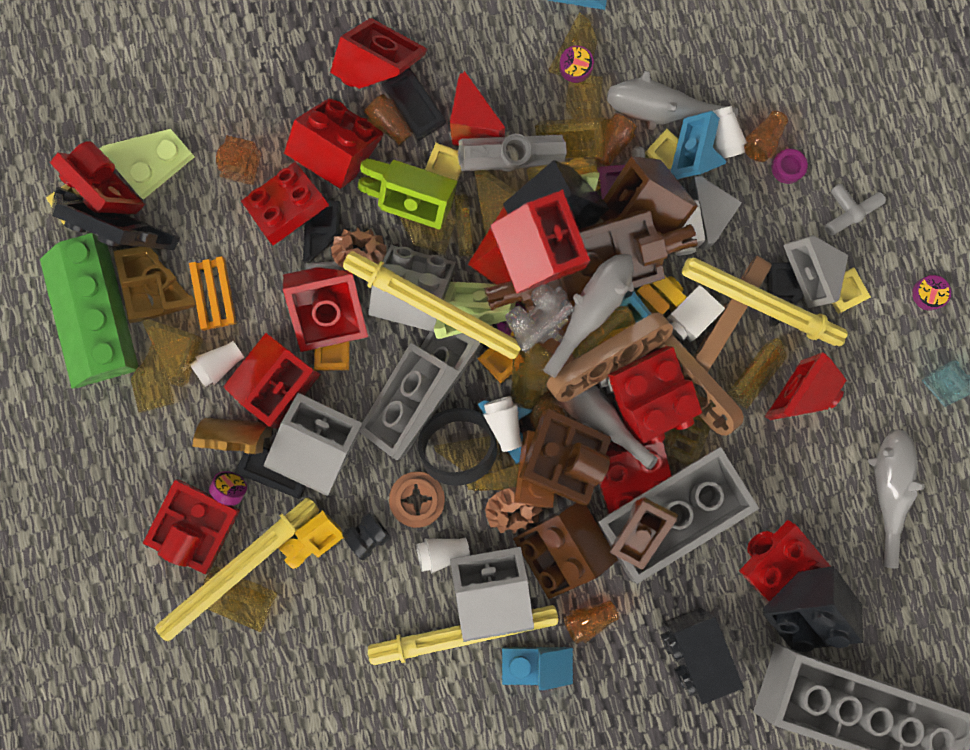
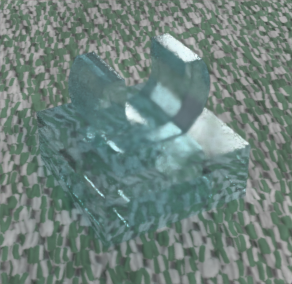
M952 360L930 372L922 380L944 407L970 395V375H967L961 369L958 361Z

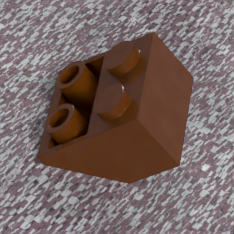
M631 156L603 200L607 203L609 210L600 217L603 221H608L647 208L651 211L656 231H660L663 234L682 228L698 205L662 160Z
M576 502L557 511L513 538L517 547H521L523 557L548 599L596 579L618 561V558L610 553L611 547L587 506Z

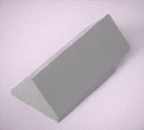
M431 331L420 348L410 343L362 422L360 433L396 460L403 459L419 437L422 428L434 416L483 347L482 344L464 333L438 339L435 336V332Z

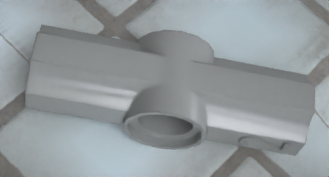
M516 133L508 137L460 139L458 161L461 171L501 169L502 171L510 172L520 168L546 167L553 160L565 164L567 154L566 142L562 135L523 136ZM507 145L517 150V161L508 157L506 153Z

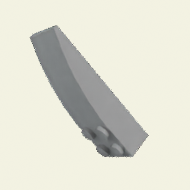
M777 643L775 644L753 711L772 725L846 750H970V713Z

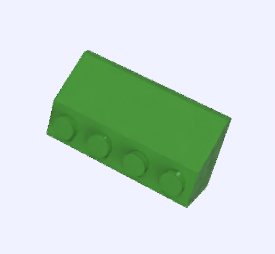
M93 233L58 242L40 258L72 389L139 371L107 244L100 242L97 239L98 236Z

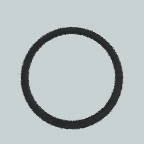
M451 408L439 412L428 420L419 434L418 452L425 470L433 479L446 485L460 486L479 480L491 469L497 456V442L494 433L481 413L468 408ZM463 421L477 424L485 429L491 437L490 448L483 460L476 466L461 472H445L433 467L426 460L425 451L428 441L444 425Z

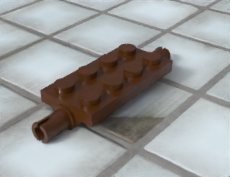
M646 208L579 229L590 258V262L585 269L516 294L512 281L490 288L486 287L484 290L488 297L487 301L491 311L501 306L522 301L525 304L529 319L534 320L573 308L575 305L574 295H580L599 266L615 255L627 254L632 256L634 267L632 283L634 288L665 279L663 270L664 259H667L668 254L697 247V239H692V237L696 236V232L691 224L663 234L660 231L657 232L653 224L651 211Z

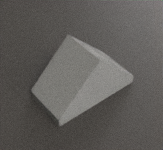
M697 176L692 179L688 189L691 198L699 200L705 234V241L701 244V250L703 251L708 250L717 241L742 202L704 177Z
M814 235L783 245L808 308L837 302L840 299L848 255Z

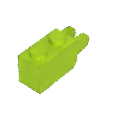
M366 159L361 162L360 170L367 177L364 176L359 179L357 188L364 194L367 193L369 196L378 198V206L382 211L441 230L453 204L457 180L394 159L391 164L375 161V159Z

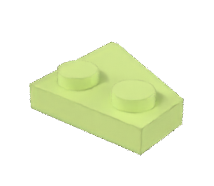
M171 129L104 145L100 148L115 164L116 170L143 200L195 157Z
M450 282L444 301L489 325L510 320L516 304L514 302L491 311L484 288L496 286V284ZM436 320L434 326L436 338L442 339L462 333L442 321Z

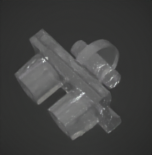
M547 284L538 286L530 296L536 305L534 309L527 313L518 306L506 314L505 318L508 326L513 331L518 346L523 351L527 352L538 341L544 344L551 337L559 343L562 341L565 333L561 328L570 321L567 316L575 309L569 302L567 293L560 286L556 289Z

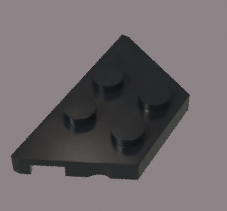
M56 187L52 200V216L65 221V227L85 233L86 230L98 235L97 239L100 242L111 246L123 244L166 250L176 249L180 237L122 213L94 212L84 204L82 196L61 187Z

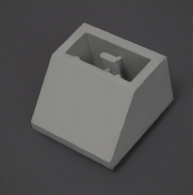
M393 245L390 246L383 260V267L443 300L456 262L447 260L439 255H428L413 251L408 247ZM372 286L368 315L434 332L436 318L394 295Z
M297 393L281 422L264 467L328 496L359 436L362 423Z
M521 547L450 559L463 642L534 630L529 586Z

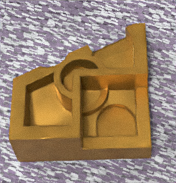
M135 247L113 251L129 324L195 307V300L192 295H188L176 281L175 275L159 261L158 255L152 248ZM147 294L152 297V299H153V306L151 305V302H150V300H149Z
M204 418L196 428L192 447L224 451H245L248 454H258L263 452L264 438L272 437V427L263 422Z

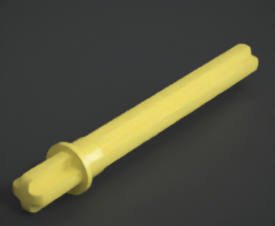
M354 251L347 255L343 263L344 269L368 281L367 287L375 286L384 292L394 295L510 359H515L522 348L520 341L396 275L393 271L383 267L384 262L380 261L379 264H376Z
M688 258L684 263L682 274L685 277L806 333L807 337L811 340L820 339L833 346H842L845 343V339L848 336L846 329L829 322L824 314L815 315L697 258Z
M305 498L285 516L281 513L279 515L281 519L271 526L270 529L156 625L155 629L160 637L165 641L172 640L277 548L289 540L298 529L319 513L317 505L310 498Z
M554 605L532 609L534 630L558 624V614ZM460 625L401 637V634L396 635L397 639L369 645L368 657L373 665L401 660V663H406L407 658L523 632L463 642Z

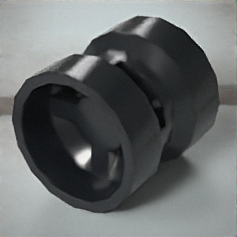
M371 511L362 517L361 523L357 527L351 526L342 533L348 546L362 561L372 554L374 547L377 545L383 546L391 540L388 531Z

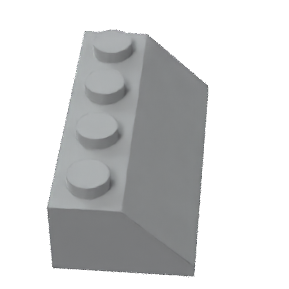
M718 447L600 519L598 523L610 547H612L615 539L628 521L632 505L635 501L645 497L678 514V519L643 570L617 557L630 580L638 584L760 508L723 449Z

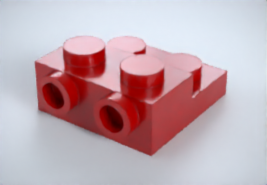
M662 347L607 374L625 426L632 433L633 437L646 445L658 444L665 440V432L673 428L675 430L689 428L695 423L694 417L702 414L693 382L684 379L674 347Z

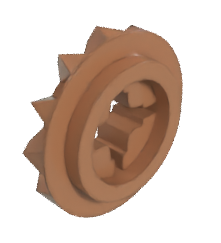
M357 226L354 232L344 229L341 236L334 237L331 253L334 261L343 269V263L351 251L379 264L380 261L383 262L386 256V245L383 243L382 236H374L372 229L361 232ZM353 245H357L360 248L365 247V252L359 248L353 249Z
M410 472L401 476L393 484L389 494V505L393 515L399 522L409 527L420 528L430 525L440 516L444 508L445 495L441 484L424 472ZM415 484L418 485L421 495L432 497V500H427V502L421 504L420 515H417V509H415L414 504L402 502V499L413 496Z
M511 487L497 492L489 499L486 504L485 514L490 527H497L500 533H504L509 529L515 535L517 529L523 528L528 530L530 523L538 522L539 513L542 512V508L514 503L516 487ZM520 509V513H513L512 516H508V512Z

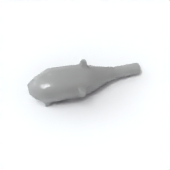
M644 71L641 78L631 79L611 86L607 93V102L615 110L633 119L647 121L649 130H654L657 124L663 125L727 107L698 101L681 91L651 80L649 71ZM732 107L733 112L735 113V116L737 118L738 108Z
M627 254L615 255L601 264L582 293L574 295L575 305L572 309L566 333L543 369L548 375L556 378L579 343L591 332L599 328L613 311L622 304L627 291L632 292L634 290L632 283L634 272L632 256Z
M596 385L567 402H558L579 423L610 436L611 441L624 447L647 469H651L657 463L658 458L633 437L621 420L612 402Z
M891 429L878 449L877 456L868 459V463L874 466L879 504L884 520V567L899 568L900 535L903 531L907 514L917 497V491L923 490L925 484L917 481L918 460L912 438L904 430Z

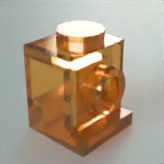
M226 135L224 144L219 146L216 154V164L221 172V178L249 185L254 184L262 154L253 141Z

